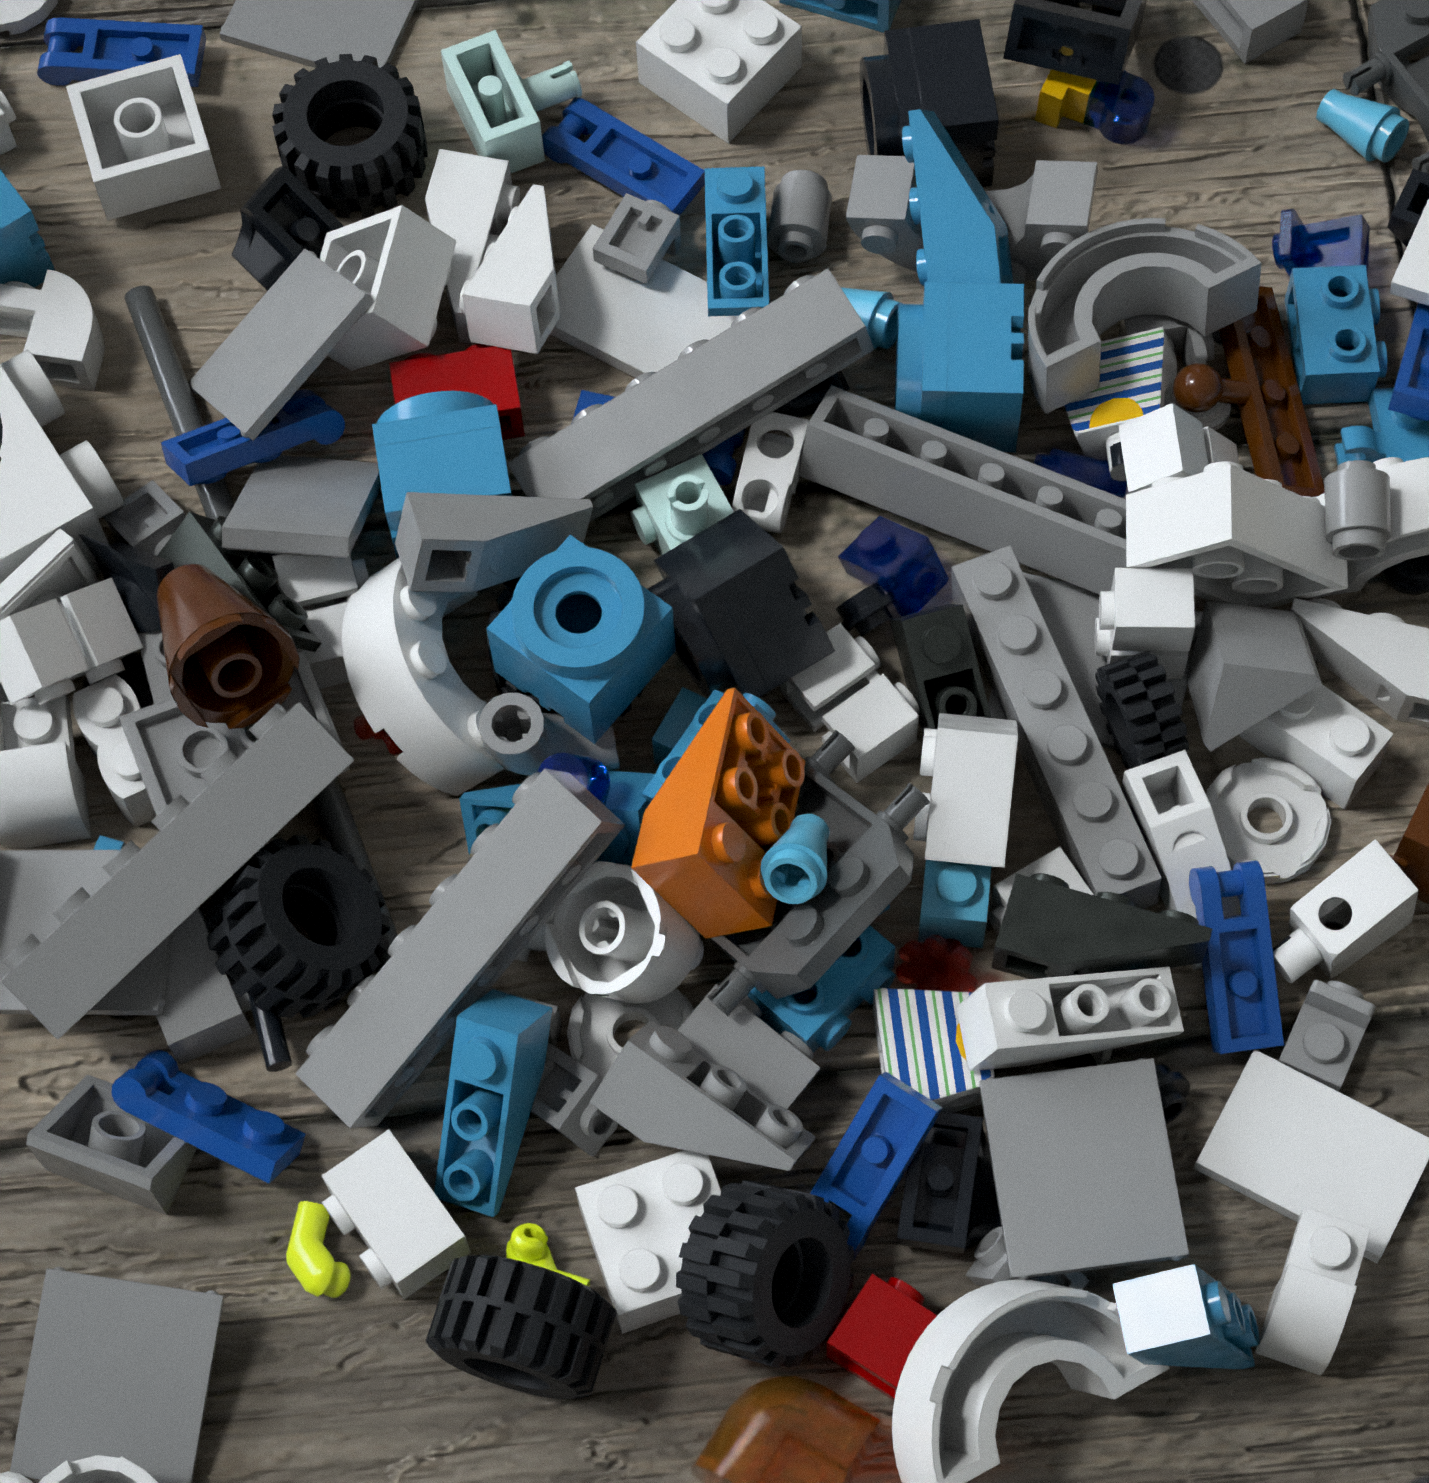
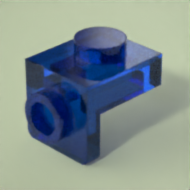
M1294 208L1281 210L1280 233H1275L1272 239L1275 263L1279 269H1285L1289 276H1291L1293 268L1366 265L1368 278L1370 226L1362 214L1303 224Z
M878 516L838 556L847 574L870 585L878 582L883 591L887 593L892 592L897 599L893 605L900 616L919 612L949 580L927 536L882 516Z

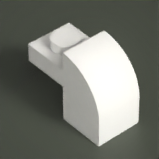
M47 269L42 290L35 289L26 283L10 281L5 283V285L0 284V334L27 338L24 351L28 349L51 385L94 391L103 361L105 345L101 328L84 289L69 276Z
M1304 1206L1299 1216L1282 1276L1273 1291L1260 1334V1344L1257 1345L1255 1353L1320 1376L1323 1374L1335 1352L1357 1287L1355 1282L1371 1228Z

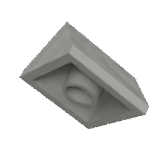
M1206 600L1187 673V683L1203 743L1211 752L1320 686L1322 682L1301 620L1295 612Z
M87 1074L28 1133L26 1145L47 1171L167 1215L197 1147L125 1112L113 1100L111 1093L113 1084Z

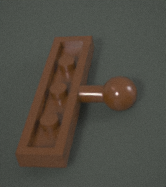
M1259 286L1257 311L1219 329L1231 379L1221 378L1218 372L1209 365L1202 363L1190 364L1181 369L1176 375L1173 382V395L1176 402L1183 409L1193 413L1206 412L1217 403L1238 405L1255 475L1263 479L1279 481L1282 483L1283 488L1298 495L1317 497L1324 493V482L1273 288Z

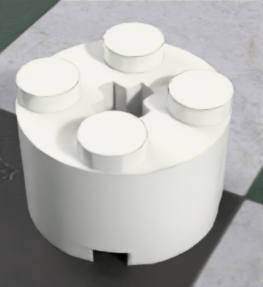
M594 862L557 907L552 923L546 921L545 946L549 960L556 973L571 986L601 997L637 1004L658 1000L677 988L689 971L695 969L703 958L704 946L700 933L632 870L630 865L622 863Z

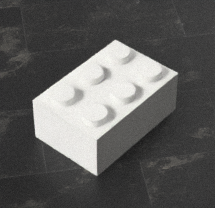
M1228 461L1211 463L1204 467V472L1185 478H1160L1152 482L1151 488L1126 495L1127 568H1193L1194 595L1208 601L1261 608H1272L1294 601V598L1303 600L1348 588L1347 560L1335 557L1332 544L1326 540L1325 506L1321 505L1317 498L1301 496L1283 488L1282 483L1279 481L1263 479L1243 470V466L1239 463Z

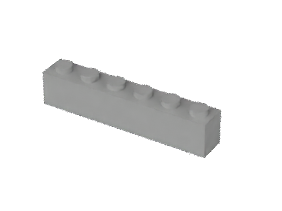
M827 268L816 276L806 275L797 279L789 285L783 296L765 307H754L741 313L732 322L730 328L710 340L703 339L690 344L680 353L676 361L658 372H647L639 375L627 385L625 392L603 405L595 404L583 409L574 417L571 425L551 437L543 436L529 442L522 448L519 456L507 464L527 497L590 499L593 505L590 523L636 495V483L704 454L872 352L874 347L866 326Z
M832 385L807 424L799 476L991 552L1011 545L1018 563L1099 595L1100 591H1111L1115 568H1127L1126 499Z
M1011 545L952 566L951 598L954 604H963L974 650L991 688L993 687L1006 719L1016 720L1018 732L1017 747L1064 853L1094 895L1098 892L1117 893L1127 897L1134 903V907L1141 909L1156 905L1161 886V875Z
M300 702L294 704L288 711L279 703L273 706L249 729L257 740L239 757L230 748L226 750L200 775L209 784L190 803L181 794L178 795L151 821L160 830L141 849L130 840L102 867L110 876L106 882L92 895L81 886L52 913L61 924L42 942L31 933L2 960L11 971L1 979V982L57 1040L354 761Z
M544 769L541 773L536 772L523 781L512 797V802L515 804L500 824L495 823L489 826L477 837L470 850L474 856L458 875L453 874L438 885L430 896L429 903L432 907L417 925L414 924L407 927L393 940L388 949V954L391 957L376 975H370L362 980L353 989L347 999V1004L350 1007L336 1025L324 1028L308 1045L306 1053L309 1055V1058L296 1072V1075L349 1128L379 1125L454 1034L457 1016L487 994L625 826L618 817L570 773Z

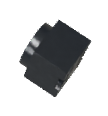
M980 19L885 30L884 54L862 57L860 60L861 107L868 155L905 156L902 130L904 126L910 125L908 111L918 109L934 111L981 186H992L994 174L993 157L996 154L994 140H997L999 117Z
M741 509L654 560L663 579L647 589L673 607L675 654L707 698H709L714 690L725 692L730 688H736L742 695L749 693L759 698L835 652L819 618L813 611L809 614L805 611L812 603L808 595L795 584L794 581L798 580L799 577L784 547Z

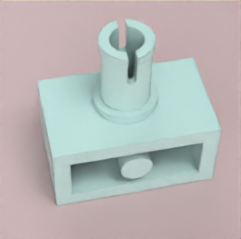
M496 30L442 49L441 56L447 91L478 156L509 161L510 173L545 161L541 125L536 112L574 97L579 98L582 96L577 73L575 70L571 71L573 70L572 63L566 61L562 65L522 79L520 75H517Z
M701 454L636 483L637 508L630 511V515L642 542L645 545L654 542L660 555H663L734 511Z

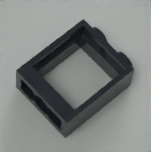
M1015 0L1003 59L1119 85L1140 32L1147 0ZM1080 3L1091 4L1092 9L1090 11L1081 9ZM1068 45L1073 49V54L1070 56L1063 55L1060 48Z

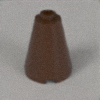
M187 564L168 573L158 587L157 603L170 693L180 712L198 726L209 728L206 722L226 723L229 729H238L257 722L277 703L281 705L286 701L292 690L288 682L293 674L294 667L297 670L299 669L300 661L294 641L288 631L269 614L204 565Z

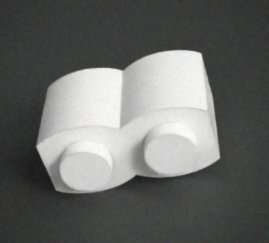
M115 674L75 692L73 695V710L76 721L98 761L101 775L120 812L130 823L139 827L152 821L156 814L119 717L142 708L131 687Z

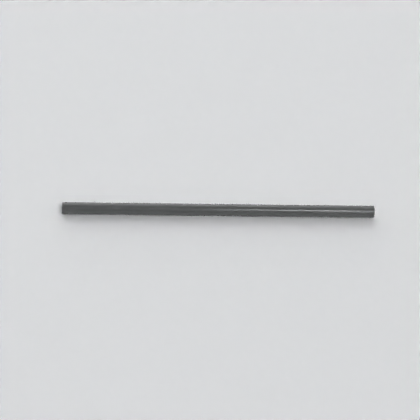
M145 285L132 288L125 294L124 299L175 435L179 436L205 426L153 289ZM225 478L211 484L194 485L206 517L214 520L219 516L228 517L234 502ZM337 776L313 799L328 842H331L332 850L339 853L344 849L354 857L352 863L360 871L366 868L373 877V880L369 882L373 890L381 891ZM386 904L380 910L381 913L389 916L390 930L383 935L389 941L386 953L379 958L381 963L376 968L377 973L391 957L388 954V949L393 940L398 936Z

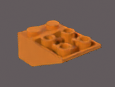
M736 688L726 690L644 811L631 866L632 870L705 939L772 926L777 899L765 887L761 875V862L766 852L790 828L795 816L800 786L805 776L804 767L806 761Z

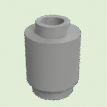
M809 170L790 171L782 177L781 182L774 189L767 243L775 253L787 261L805 262L821 255L826 248L832 195L828 190L827 181L821 175Z
M1353 460L1341 463L1337 466V471L1330 473L1324 479L1326 540L1332 544L1333 555L1339 559L1362 561L1380 557L1385 553V542L1391 538L1390 477L1384 471L1376 469V465L1370 461Z

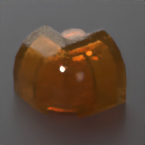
M800 1376L769 1377L746 1388L728 1407L691 1467L692 1475L704 1483H850L882 1430L883 1421L817 1382Z

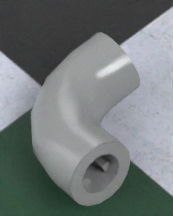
M504 693L494 697L484 706L480 714L479 732L484 747L506 770L531 776L536 772L541 773L544 769L568 772L572 776L620 769L612 725L596 744H593L564 722L563 716L560 714L542 713L540 706L532 698L521 693Z

